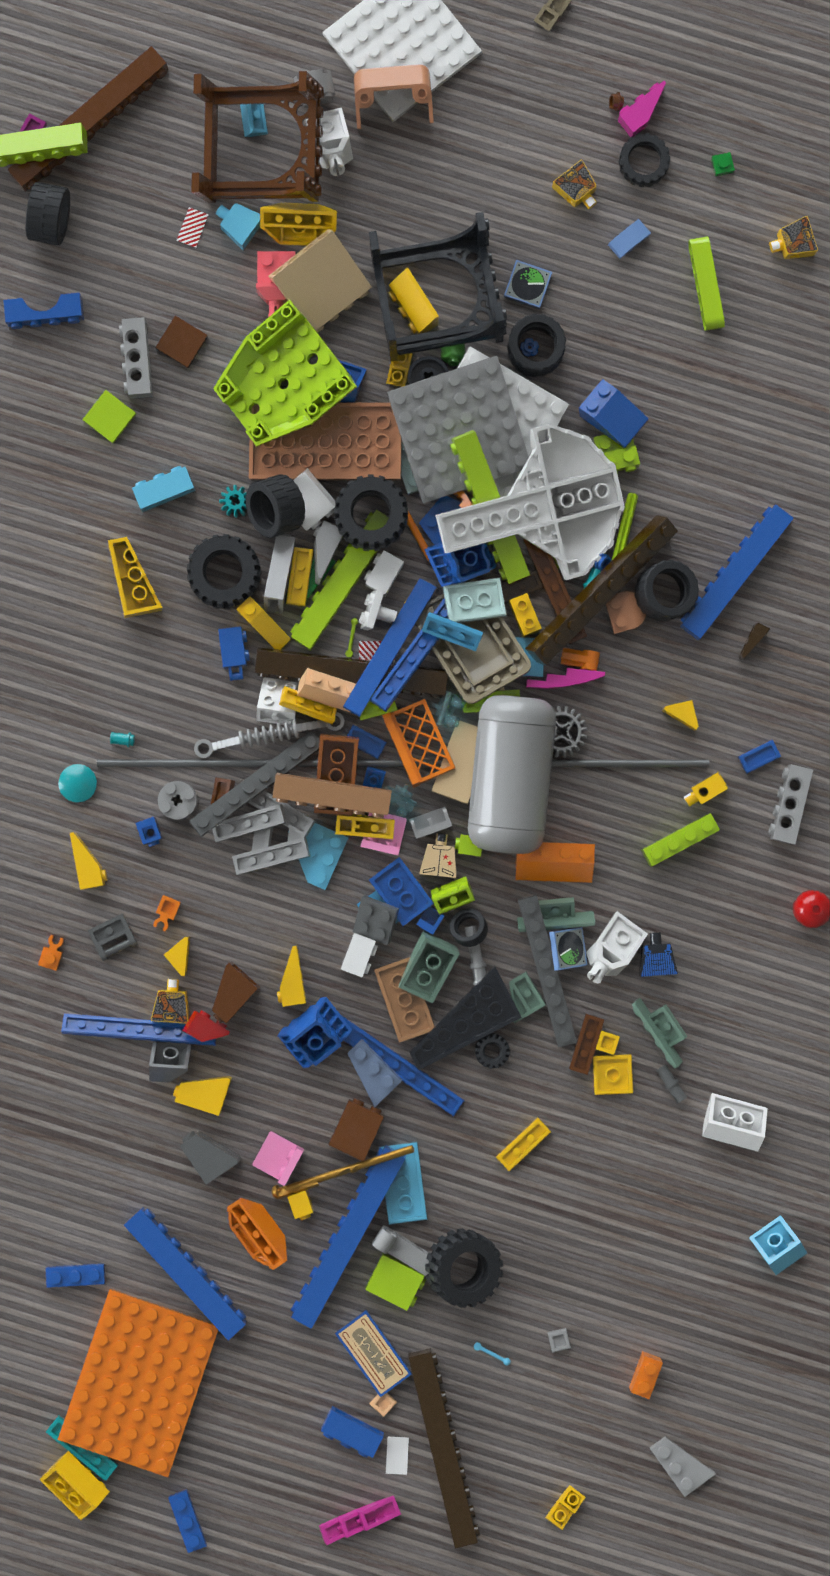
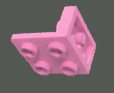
M391 814L384 815V818L395 820L393 839L363 837L361 847L398 856L407 819Z
M270 1131L252 1165L278 1179V1183L285 1186L304 1149Z

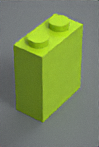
M382 1253L366 1285V1290L407 1311L409 1306H414L417 1300L415 1294L418 1289L422 1290L426 1279H424L423 1274L399 1259Z

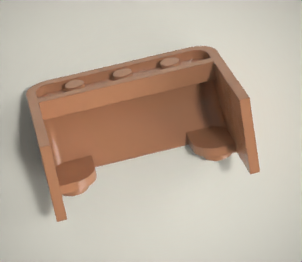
M408 65L358 70L354 75L357 129H362L360 109L368 108L373 104L374 91L412 88V96L417 103H428L429 124L434 123L430 72L428 68L424 65Z

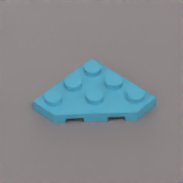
M315 823L306 837L310 857L299 859L307 882L326 890L349 837L335 834V831Z

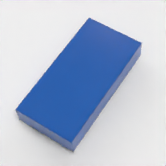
M352 725L347 735L359 737L358 749L376 759L379 758L387 743L355 725Z
M771 740L738 756V759L747 774L780 758L781 755L774 741Z

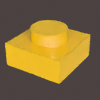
M601 1030L596 1049L614 1055L620 1036Z

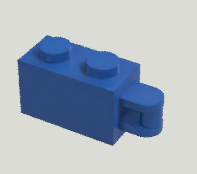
M241 626L218 629L223 668L229 670L230 681L244 679L242 667L247 666V661H250L249 650H245L244 642H248L246 631H243ZM239 667V672H232V668Z

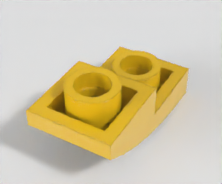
M413 353L399 355L398 361L391 362L386 384L400 387L406 385Z
M569 1485L545 1518L560 1530H563L572 1514L576 1513L586 1497Z

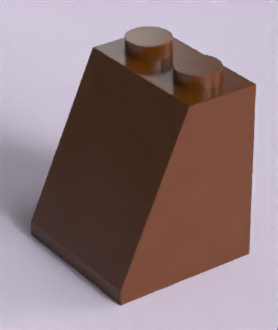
M232 961L225 967L212 1011L215 1013L213 1015L214 1018L220 1023H228L260 987Z
M354 1098L353 1100H348L328 1145L364 1162L384 1115L381 1114L382 1110L374 1106L368 1108L364 1106L365 1102Z

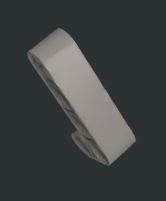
M383 1225L374 1238L372 1245L385 1254L393 1255L424 1276L429 1274L425 1271V1264H429V1260L426 1259L429 1252Z

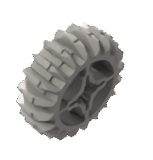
M557 706L556 717H567L570 721L563 725L556 721L555 726L556 736L558 727L562 729L568 725L569 727L564 732L566 737L560 735L554 739V742L562 739L570 746L564 748L554 746L553 750L556 751L555 757H558L559 752H562V757L565 758L566 751L572 756L573 748L577 752L580 750L577 744L581 746L585 744L580 738H587V735L582 734V732L587 731V727L581 728L585 720L580 722L577 720L581 717L580 713L576 717L573 716L575 709L567 713V706L564 707V712H561V707ZM574 724L577 729L575 741L569 735V729Z

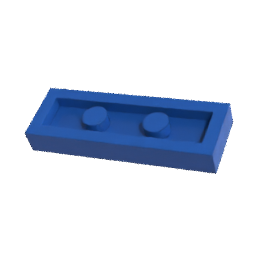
M105 1263L46 1267L47 1288L106 1283Z
M188 1490L170 1495L168 1499L187 1552L190 1553L206 1547L207 1543Z

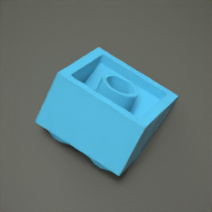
M781 1215L749 1237L775 1275L807 1254L804 1246Z

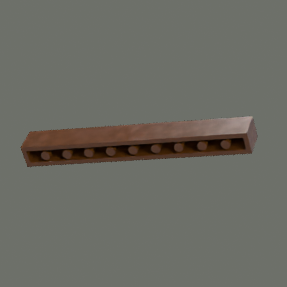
M151 46L59 126L82 123L87 131V141L91 140L97 130L105 128L111 118L120 115L124 111L125 106L129 103H134L138 99L139 94L143 91H148L152 87L153 82L157 79H162L169 70L167 63ZM63 156L60 159L50 158L43 161H30L24 164L16 163L7 170L26 192L31 190L33 185L41 178L49 176L55 166L63 164L67 156Z

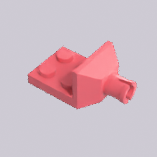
M257 251L256 289L261 299L269 305L268 317L287 302L276 284L268 276L296 255L295 251Z

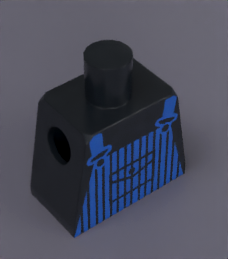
M661 932L649 933L650 944L642 945L639 976L678 974L671 944L662 943Z

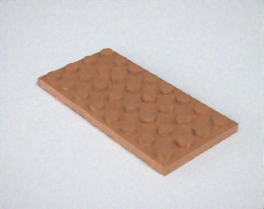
M337 403L312 425L260 446H256L250 439L249 479L263 480L283 474L294 480L308 468L317 480H357V477H368V474H374V477H379L380 475L385 477L386 480H401L402 439L390 403ZM258 404L252 407V414L258 413L260 409Z

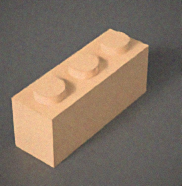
M307 668L299 680L297 696L350 712L343 708V705L356 684Z

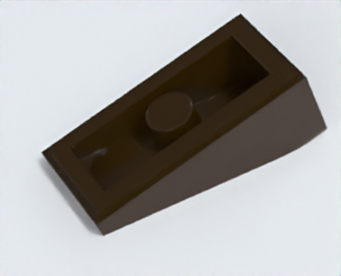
M760 623L753 625L739 655L740 660L744 659L768 633L769 627Z

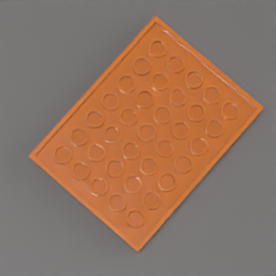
M110 1289L58 1440L169 1477L218 1329L213 1323Z

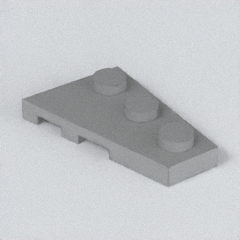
M666 1436L650 1447L652 1453L684 1497L716 1474L712 1469L688 1454Z

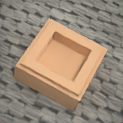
M388 1393L382 1397L377 1394L370 1402V1405L385 1417L397 1401Z

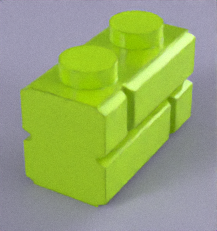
M466 876L431 890L432 900L439 915L475 901L472 888Z

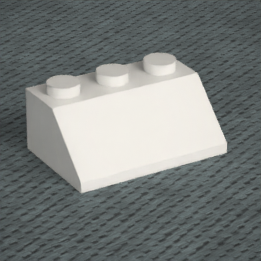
M712 1093L704 1119L702 1136L759 1151L765 1138L768 1108Z

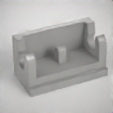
M445 807L409 819L416 839L452 827Z

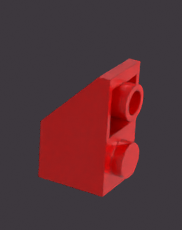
M202 1010L200 1013L194 1011L182 1030L201 1042L227 1036L230 1031L226 1030L227 1025L220 1023L218 1020L216 1023L210 1020L211 1015Z

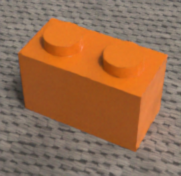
M642 1351L629 1386L631 1393L650 1399L663 1364L660 1357Z

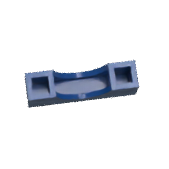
M80 293L60 294L56 305L47 311H35L29 308L23 298L3 300L5 323L12 329H21L25 325L40 327L46 323H49V325H60V322L67 321L70 324L79 323V320H84L83 300Z

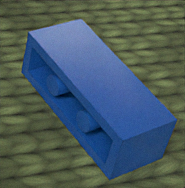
M334 1406L331 1407L321 1427V1432H323L325 1437L341 1441L340 1444L348 1449L352 1447L358 1450V1454L366 1458L368 1456L374 1457L384 1437V1432Z

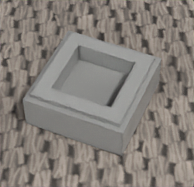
M566 1328L547 1332L552 1353L571 1348Z

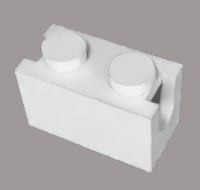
M383 551L382 554H377L373 562L376 565L372 571L369 570L364 580L366 581V587L373 591L377 589L384 591L383 596L386 597L403 567L404 561Z
M354 933L341 970L363 977V974H368L371 966L368 963L370 956H375L378 948L375 945L376 941Z

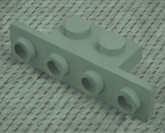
M574 897L538 900L546 930L595 926L593 911L575 912ZM518 917L519 932H526L523 917Z
M636 999L632 1004L634 1013L641 1018L646 1031L651 1033L655 1039L656 1046L664 1052L667 1062L674 1068L679 1067L683 1061L673 1046L687 1037L686 1033L666 1004L650 1013L642 999Z

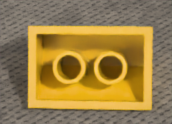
M406 268L389 284V292L387 293L393 302L396 301L398 303V311L403 318L406 317L410 322L408 326L412 333H427L438 326L439 315L410 270Z
M69 1451L61 1456L39 1479L80 1520L96 1509L110 1492L105 1484L92 1475L91 1470L84 1467L78 1461V1458Z

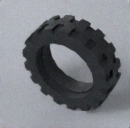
M640 133L635 137L629 138L623 145L619 157L620 172L624 174L626 180L631 181L632 185L637 184L639 187L648 185L650 187L654 183H659L666 175L670 163L669 148L665 146L663 140L658 139V136H651L650 133L641 135ZM639 146L653 148L660 157L659 168L655 172L646 175L635 172L629 164L631 151Z

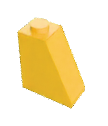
M225 1076L182 1081L180 1086L176 1085L173 1093V1096L176 1097L175 1102L219 1116L232 1077Z

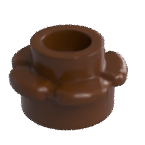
M620 92L610 95L609 108L619 111L624 105V97L620 95Z

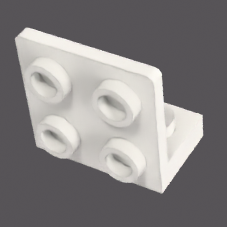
M264 677L257 705L256 721L274 724L279 722L280 725H284V722L287 721L289 726H291L292 720L296 719V711L279 705L284 686L298 691L299 682Z

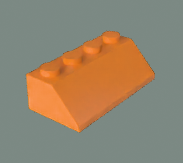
M543 842L537 850L531 853L516 854L515 880L592 883L595 844Z

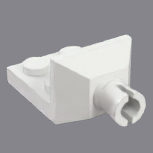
M342 108L324 111L323 118H321L323 137L320 138V145L322 146L323 154L320 157V165L322 168H329L333 176H337L336 169H338L339 175H342L345 171L344 165L353 159Z
M617 911L597 941L586 952L589 963L593 966L588 972L587 977L591 980L596 975L592 982L599 984L604 975L617 976L629 964L648 934Z

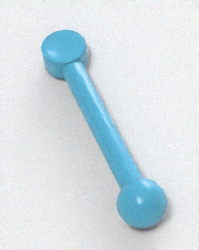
M479 1342L474 1344L475 1350H481L501 1360L506 1366L510 1365L511 1360L509 1358L497 1355L482 1347Z

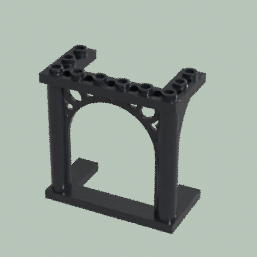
M483 212L476 213V220L472 226L455 236L398 248L380 250L377 232H369L372 264L391 362L398 361V356L489 339H495L496 343L503 342L504 335L507 334V313L505 308L502 309L501 302H497L500 296L498 287L494 288L496 275L495 270H491L490 264H493L492 254L487 252L490 227L488 218H484ZM461 253H463L462 258H458L456 256L457 254L461 255ZM470 254L477 255V260L473 264L466 263V258ZM444 259L456 262L469 271L475 280L478 297L473 312L464 322L445 330L396 338L382 272L383 268ZM479 264H481V265L479 266V271H480V272H479V273H476V272L474 271V268H476ZM484 285V288L480 289L479 286ZM485 301V306L487 308L482 307L481 302ZM478 312H484L489 316V320L481 321L476 315ZM471 321H474L478 326H475V324L469 326Z

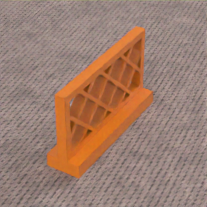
M425 699L395 712L382 715L413 788L455 769ZM421 705L424 706L426 711L423 718L413 715L415 708ZM400 714L409 716L406 726L399 724L395 716ZM412 717L422 721L418 730L408 727ZM424 722L433 726L431 735L420 732ZM406 730L417 733L413 743L405 740ZM419 734L429 738L426 748L416 744ZM432 739L440 742L441 747L438 753L428 749ZM414 747L424 750L421 760L413 758L412 751ZM427 752L437 755L434 765L423 762ZM439 757L447 759L450 766L444 769L436 767ZM422 764L432 768L430 775L423 778L419 772Z

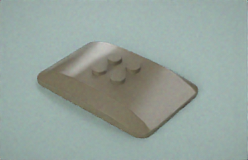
M472 578V579L466 580V581H464V582L466 583V582H473V581H478V580ZM444 593L428 602L416 622L419 630L423 628L428 613H434L442 602ZM502 617L460 623L483 632L476 651L441 638L432 648L433 653L448 674V677L464 701L469 704L477 703L525 675L531 668L530 659Z

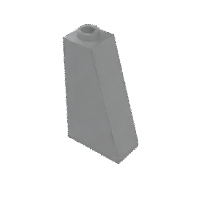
M282 534L276 536L264 593L265 612L282 615L284 613L295 547V537H292L290 534Z

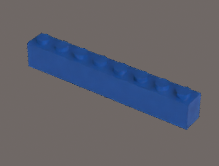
M775 504L772 508L768 507L762 514L765 517L762 522L759 523L757 521L750 530L753 532L749 538L745 536L739 544L741 549L737 553L733 552L727 559L730 562L727 567L724 568L722 566L715 575L718 577L714 583L710 581L704 589L706 594L703 598L698 597L692 612L686 613L680 620L683 622L680 627L696 640L701 639L794 519L778 505Z
M142 1207L124 1226L229 1341L246 1325V1315L242 1310H236L232 1305V1299L219 1291L220 1287L214 1280L210 1281L207 1278V1272L203 1267H197L193 1262V1256L180 1248L181 1243L175 1237L171 1238L168 1235V1229L162 1223L158 1224L154 1219V1213L150 1209Z

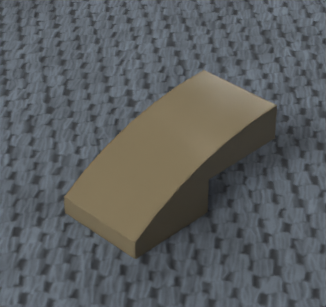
M549 0L546 5L544 4L534 21L550 32L572 0Z

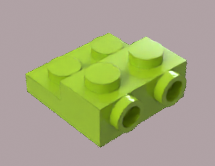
M607 435L593 437L597 448L601 449L604 455L616 465L617 474L618 471L622 470L626 472L637 470L636 467H639L640 461L633 439L624 448Z

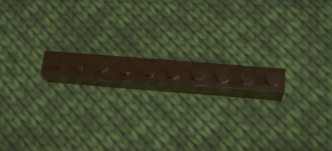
M656 515L525 648L536 662L546 666L678 532L667 517Z
M258 647L255 673H259L261 677H270V674L278 675L279 679L296 677L299 681L308 668L357 684L370 660ZM395 663L391 664L390 668L388 669L379 686L382 684V682L388 676L390 671L396 665ZM419 666L403 690L411 691L413 695L429 693L431 697L441 698V695L446 694L448 674L444 669Z
M431 1348L409 1353L408 1358L455 1549L478 1543L477 1536H480L478 1524L474 1525L472 1517H476L473 1505L469 1506L468 1498H471L469 1486L464 1485L463 1479H466L464 1467H460L458 1461L462 1459L460 1449H455L454 1445L457 1437L455 1429L450 1428L449 1422H452L450 1410H446L444 1404L448 1401L446 1392L441 1391L440 1384L443 1383L441 1372H437L435 1365H438L436 1353L432 1354Z

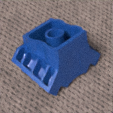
M442 542L424 549L441 587L464 582L488 573L497 567L486 543L450 553H444Z
M322 997L316 1005H310L303 1014L293 1019L288 1027H283L277 1036L302 1068H308L313 1064L317 1066L341 1047V1042L348 1037L352 1029L328 998Z

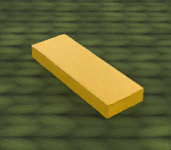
M294 547L286 604L306 606L313 549Z
M284 686L279 705L333 724L337 708L297 696V690Z
M537 1117L496 1158L508 1171H511L551 1131Z

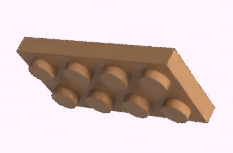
M410 957L374 969L399 1043L428 1033L435 1027L426 1000L398 987Z

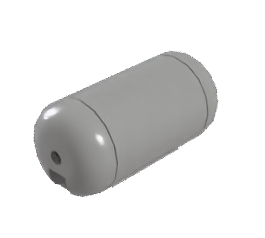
M507 695L492 696L484 702L479 712L480 719H478L468 834L472 843L480 849L510 854L531 853L541 846L545 836L556 712L552 705L545 700Z

